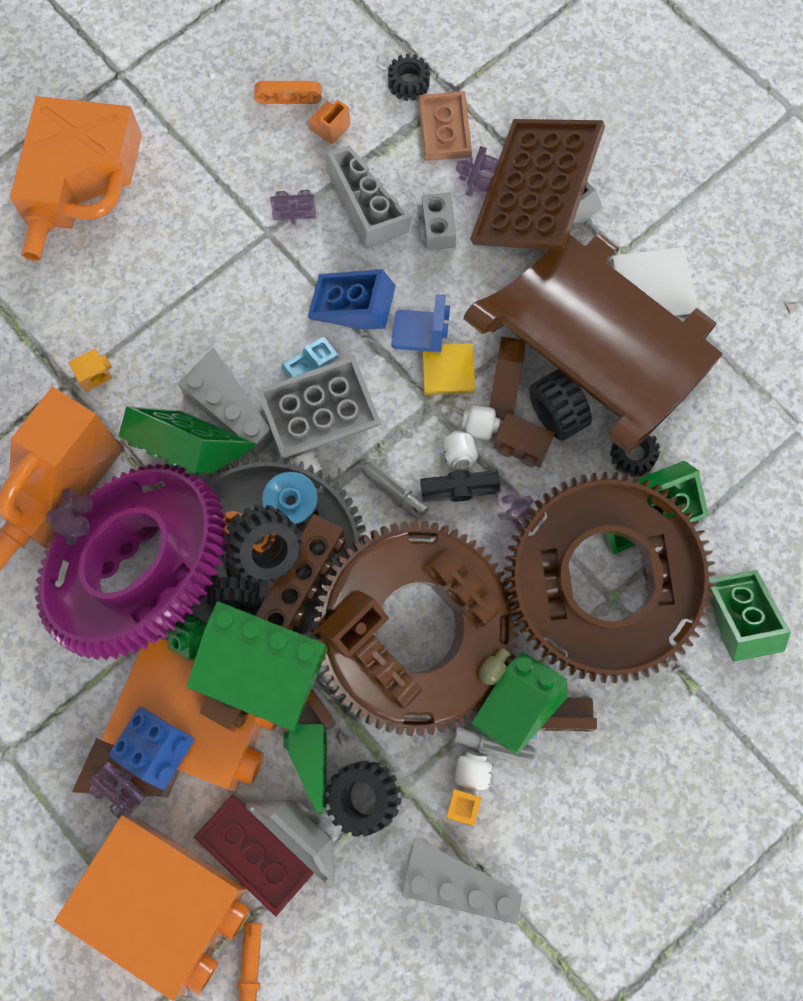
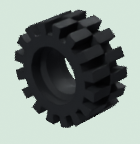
M406 54V58L399 55L398 61L394 58L392 65L390 64L388 67L389 90L391 89V93L393 95L397 93L398 99L404 96V101H408V97H412V101L416 100V95H423V92L427 93L430 85L428 63H424L422 57L418 60V55L416 54L413 55V58H410V54ZM407 73L418 77L414 81L400 79L402 75Z
M648 436L639 444L644 450V457L640 460L628 458L625 451L613 442L610 451L612 465L616 463L615 469L617 471L622 469L624 471L623 475L631 473V477H635L637 474L642 476L649 472L660 455V451H658L660 445L655 443L657 440L656 436Z
M215 577L209 579L213 584L208 585V605L215 607L218 601L238 610H241V608L254 609L258 607L260 583L257 581L254 583L249 581V579L245 580V578L238 579L235 577Z

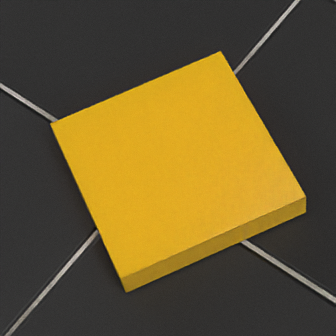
M473 343L442 344L441 352L423 351L424 395L475 393Z

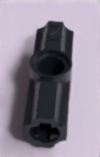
M457 470L448 473L447 476L420 479L422 502L447 499L453 502H463L471 500L474 496L500 494L501 492L498 470L470 473L468 470Z

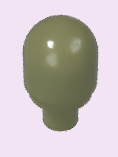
M500 648L495 657L490 656L485 660L479 669V678L484 684L494 685L500 680L506 668L504 662L510 653Z

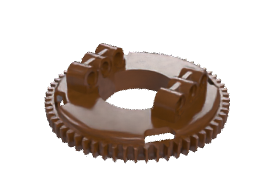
M595 472L591 474L590 481H588L585 474L580 477V483L577 482L575 477L570 479L571 487L566 482H562L560 484L561 492L554 486L551 489L553 497L548 493H544L542 496L545 503H542L540 500L534 502L538 508L537 511L531 507L527 509L531 518L521 517L522 522L526 525L524 527L520 525L515 527L521 534L520 536L512 535L511 539L517 542L516 546L509 545L507 549L514 553L513 556L505 557V560L512 562L511 566L504 567L505 571L511 572V576L504 578L503 581L511 582V587L504 590L507 593L513 594V597L506 600L507 603H515L516 606L510 610V613H518L520 616L514 623L522 622L524 624L519 632H529L530 635L525 641H536L533 650L536 651L542 648L541 658L551 655L549 664L554 665L557 661H560L559 670L563 671L569 666V675L571 676L579 670V679H584L586 674L589 673V679L592 682L596 680L597 675H600L601 683H606L607 677L610 676L611 682L615 684L618 682V676L621 677L624 683H627L629 674H631L634 681L639 680V672L647 678L650 676L649 668L654 673H659L658 664L668 668L669 664L666 659L669 658L673 662L678 661L675 652L681 655L686 654L682 645L692 647L694 644L689 637H700L695 628H705V625L700 622V618L710 617V615L703 611L704 608L713 607L706 600L716 595L708 592V588L714 587L717 584L709 582V577L716 575V572L708 571V567L714 565L715 562L707 561L706 556L713 553L712 550L705 551L703 547L709 543V540H700V536L705 531L695 530L694 527L699 524V521H689L693 512L686 514L682 512L686 504L676 506L674 503L678 498L677 496L667 499L669 490L658 493L659 484L654 485L651 489L648 488L650 482L648 479L640 485L639 476H635L629 482L628 473L624 474L622 479L619 480L618 472H614L611 479H608L607 472H603L601 479L598 480ZM653 496L651 502L662 508L667 514L670 515L672 512L675 514L670 518H665L656 509L648 505L647 498ZM546 513L547 518L540 525L536 533L532 536H528L529 532L532 533L534 531V529L536 528L538 523L543 519ZM598 534H613L628 539L640 549L642 555L640 559L641 563H643L647 597L637 611L617 621L595 618L580 608L573 599L568 566L570 558L580 543L588 537ZM683 619L692 621V623L685 622L680 632L673 639L676 644L671 645L669 637L676 630ZM549 637L557 645L565 649L568 654L567 657L566 653L555 647L549 640L546 641L544 638Z
M407 521L400 523V530L398 525L393 523L390 525V532L386 526L380 528L381 535L376 530L371 531V540L367 535L361 536L363 545L354 541L352 546L355 551L346 548L344 553L347 558L341 556L336 558L340 563V567L331 565L330 569L335 573L334 576H324L330 582L329 585L319 586L321 590L325 591V595L315 597L322 602V606L313 607V610L320 612V617H314L311 620L319 623V627L331 616V613H326L327 609L335 612L357 590L373 597L382 608L386 599L395 590L410 583H421L430 586L453 611L456 629L454 641L449 652L437 665L420 672H408L406 667L402 666L388 652L389 649L380 643L377 631L347 659L331 648L317 631L318 628L311 629L312 633L319 634V638L315 640L326 644L328 649L322 666H326L327 669L321 675L323 677L331 676L332 679L326 683L328 687L337 686L332 694L334 696L343 694L339 702L345 705L350 701L351 703L347 708L349 712H354L358 708L357 718L362 719L367 714L365 720L367 724L371 725L376 719L375 728L381 730L385 724V730L389 733L393 731L395 726V733L398 735L403 734L404 728L408 736H413L415 729L419 736H424L425 728L428 734L434 735L435 727L439 732L444 733L445 724L448 728L455 729L454 720L461 725L465 724L463 716L465 715L467 718L473 719L472 710L480 711L481 706L479 704L485 703L487 696L496 685H486L479 678V669L485 660L490 656L495 657L500 648L510 653L508 658H516V655L511 653L510 649L518 647L516 643L512 642V638L519 637L518 633L512 632L513 627L519 626V623L512 622V617L517 616L518 613H510V607L514 606L515 603H507L506 601L512 593L504 591V587L509 583L500 580L505 572L495 571L499 565L498 562L489 563L492 554L482 555L485 549L484 546L475 549L476 540L466 543L467 534H462L458 538V529H454L448 534L449 526L447 525L441 527L439 531L438 523L431 524L429 529L428 521L422 522L420 528L418 521H412L409 528ZM408 538H433L435 540L433 542L410 541ZM507 658L506 661L504 662V664L506 665V668H507V667L509 666V664H510V663L507 662L508 658ZM406 715H429L431 718L427 719L404 717Z

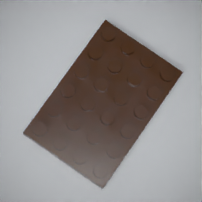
M513 119L470 238L472 244L564 251L605 129L603 120Z

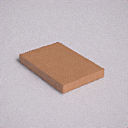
M465 91L418 95L425 161L472 157Z

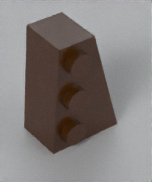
M96 738L72 791L81 794L169 797L180 771H175L166 788L162 790L141 780L110 758V752L114 745Z

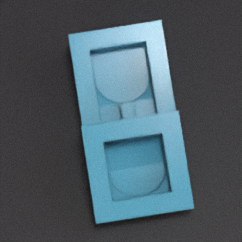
M322 337L305 346L303 353L283 363L281 369L288 378H292L331 364L338 358L339 354L325 337Z

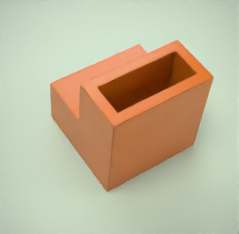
M338 99L333 104L326 101L308 120L309 129L332 145L351 125L349 107Z

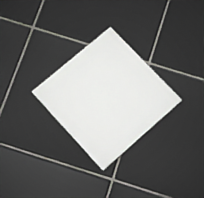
M685 247L612 256L616 271L674 316L689 315L698 308Z

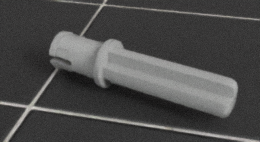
M369 461L363 467L362 473L397 501V506H403L416 519L420 520L426 514L424 511L427 512L429 510V506L415 497L411 489H405L373 462Z
M456 727L452 737L453 745L475 749L477 753H480L482 750L527 762H532L535 755V748L526 745L516 756L487 735H484L481 731L473 732Z

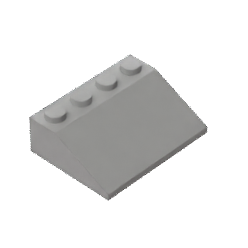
M355 356L257 390L280 455L284 460L381 425Z

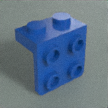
M436 294L434 312L397 310L394 318L391 347L400 350L441 352L442 340L448 338L449 324L444 323V320L449 321L450 305H445L446 295Z
M139 707L112 748L110 758L141 780L164 790L195 738L167 723L144 707Z

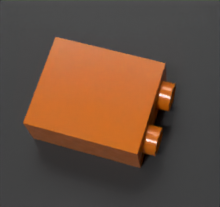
M161 638L157 640L156 644L148 641L147 649L142 647L101 740L115 745L139 707H144L167 723L195 738L177 770L236 792L240 782L252 785L259 773L264 758V752L254 749L262 727L274 731L277 724L249 713L244 725L232 732L200 714V711L208 696L186 687L195 660L185 659L178 653L168 649L167 640Z
M121 815L54 922L174 1001L183 995L187 988L197 995L201 994L219 964L208 953L220 934L231 941L234 939L249 915L251 908L240 902L247 890L242 884L138 817Z

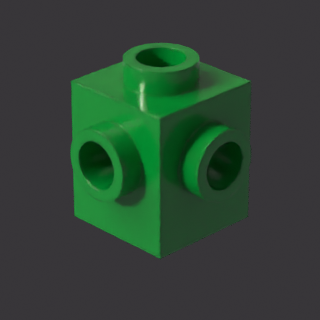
M190 615L184 617V622L178 620L175 623V631L171 628L168 629V649L178 653L185 659L195 660L207 623L200 620L199 617Z

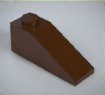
M501 336L489 406L495 409V417L500 418V420H504L507 413L514 415L526 343L522 339Z

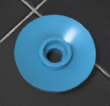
M284 472L273 477L266 485L262 497L264 508L266 505H272L275 509H280L295 525L304 522L312 515L318 499L317 491L312 481L305 475L297 472ZM293 497L296 499V502L293 505L286 504L288 498Z

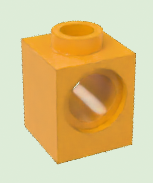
M96 348L68 362L77 381L85 392L112 379L109 372L112 366L106 355L100 356Z
M454 789L446 819L474 826L482 797Z

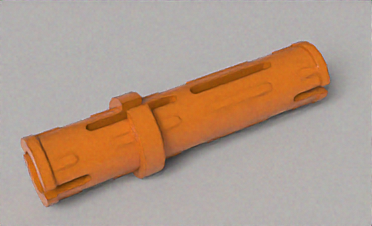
M244 923L240 982H237V989H240L239 1001H256L257 990L260 989L261 985L258 982L263 924Z

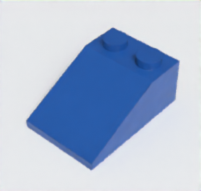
M383 269L319 274L308 318L363 330L385 329L396 285Z

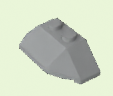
M284 800L251 802L246 805V808L328 887L335 882L333 839L329 836L332 831L321 820L315 823L308 816L311 811L298 800L295 804L293 801Z

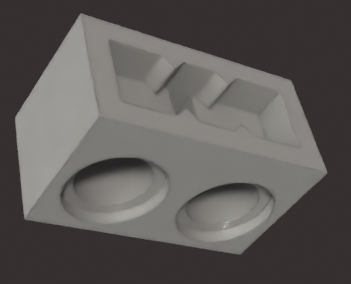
M451 192L422 195V205H417L418 219L423 220L424 226L420 227L421 242L426 241L427 250L456 248V229ZM434 231H440V232H442V233H441V234H435V233H433V232H434Z

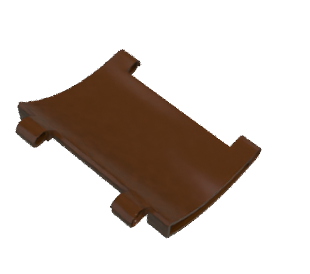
M598 233L584 246L569 234L564 251L548 250L535 264L509 285L486 298L474 302L466 311L463 319L481 334L489 331L493 333L506 326L620 419L608 433L610 435L609 438L624 451L630 453L676 409L723 355L721 351L705 340L717 322L698 308L682 322L606 263L615 251L618 252L619 247L603 234Z

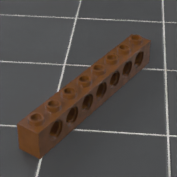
M313 514L300 538L303 541V548L299 549L302 556L300 560L296 559V568L294 570L290 568L287 571L289 575L285 578L282 575L278 577V581L274 582L255 616L271 622L275 617L284 618L283 628L292 630L294 626L298 627L305 616L303 611L308 601L312 603L319 591L317 587L321 577L324 578L331 570L330 566L333 565L330 563L335 553L339 554L346 543L343 529ZM316 545L326 547L325 552L318 556L313 555L311 550ZM304 568L310 569L312 575L308 579L301 580L297 577L300 570ZM294 592L298 594V599L295 603H284V597L288 593ZM208 697L200 711V714L232 732L244 725L249 714L211 697Z

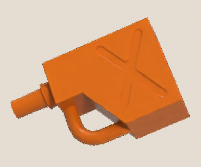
M41 96L35 97L10 194V200L27 224L21 255L31 261L41 260L48 232L52 231L54 227L73 229L75 219H98L107 215L115 208L120 198L122 187L131 184L142 137L131 106ZM104 194L98 203L93 205L79 204Z
M53 386L11 438L9 476L0 489V517L6 521L0 528V571L19 547L25 549V545L30 539L48 550L50 547L48 542L54 540L53 533H58L60 530L59 524H64L67 520L65 516L69 517L73 513L72 508L76 509L80 505V501L86 500L88 497L87 493L90 494L123 451L94 412Z

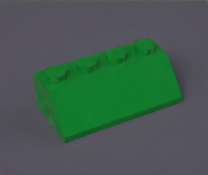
M685 460L639 478L640 485L645 480H650L648 486L650 489L654 485L659 484L658 493L669 490L667 499L677 496L678 498L674 504L676 506L686 504L682 510L684 514L693 512L689 518L690 522L699 521L709 516L699 470ZM653 496L647 498L648 505L656 509L665 518H670L675 514L672 512L669 515L662 508L651 502ZM602 534L613 555L636 546L621 536Z

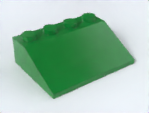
M130 406L125 408L118 436L128 441L129 446L146 449V454L157 458L163 457L166 459L165 463L176 467L182 466L185 468L186 473L196 474L197 476H201V473H213L254 449L256 443L181 410Z
M217 601L205 627L186 687L294 731L328 649L326 644Z

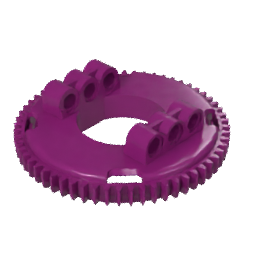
M159 463L155 464V466L148 464L146 468L139 466L137 471L131 468L128 474L121 472L119 478L112 476L111 482L104 481L103 487H95L96 491L92 495L87 493L88 498L80 501V505L76 509L72 508L73 513L69 517L65 516L67 519L65 523L59 524L60 530L58 533H53L55 538L53 541L48 542L49 550L44 551L46 558L40 560L43 567L38 569V573L41 576L36 578V582L39 584V586L35 587V591L38 593L35 596V600L38 602L36 608L39 610L38 616L41 618V623L45 626V630L55 641L73 654L76 653L80 657L85 656L87 659L93 657L96 660H99L100 657L108 660L110 656L117 659L119 654L127 657L129 650L136 654L139 645L147 649L148 641L156 644L157 640L167 637L169 628L175 631V623L178 620L184 622V616L187 613H193L191 606L193 604L199 605L201 603L199 600L207 595L208 585L213 584L209 580L210 576L218 574L213 568L222 563L217 556L224 555L225 553L220 547L226 545L225 540L222 538L227 534L223 529L227 526V523L223 520L226 515L221 511L223 506L219 503L220 499L211 487L196 474L186 473L183 467L170 466L168 464L162 466ZM159 481L165 483L162 489L143 492V486L159 484ZM158 527H160L161 544L155 561L129 587L117 592H102L100 578L106 579L113 576L118 571L120 563L134 556L138 551L139 544L154 537ZM65 561L69 565L64 583L57 587L55 582L58 581L62 563Z

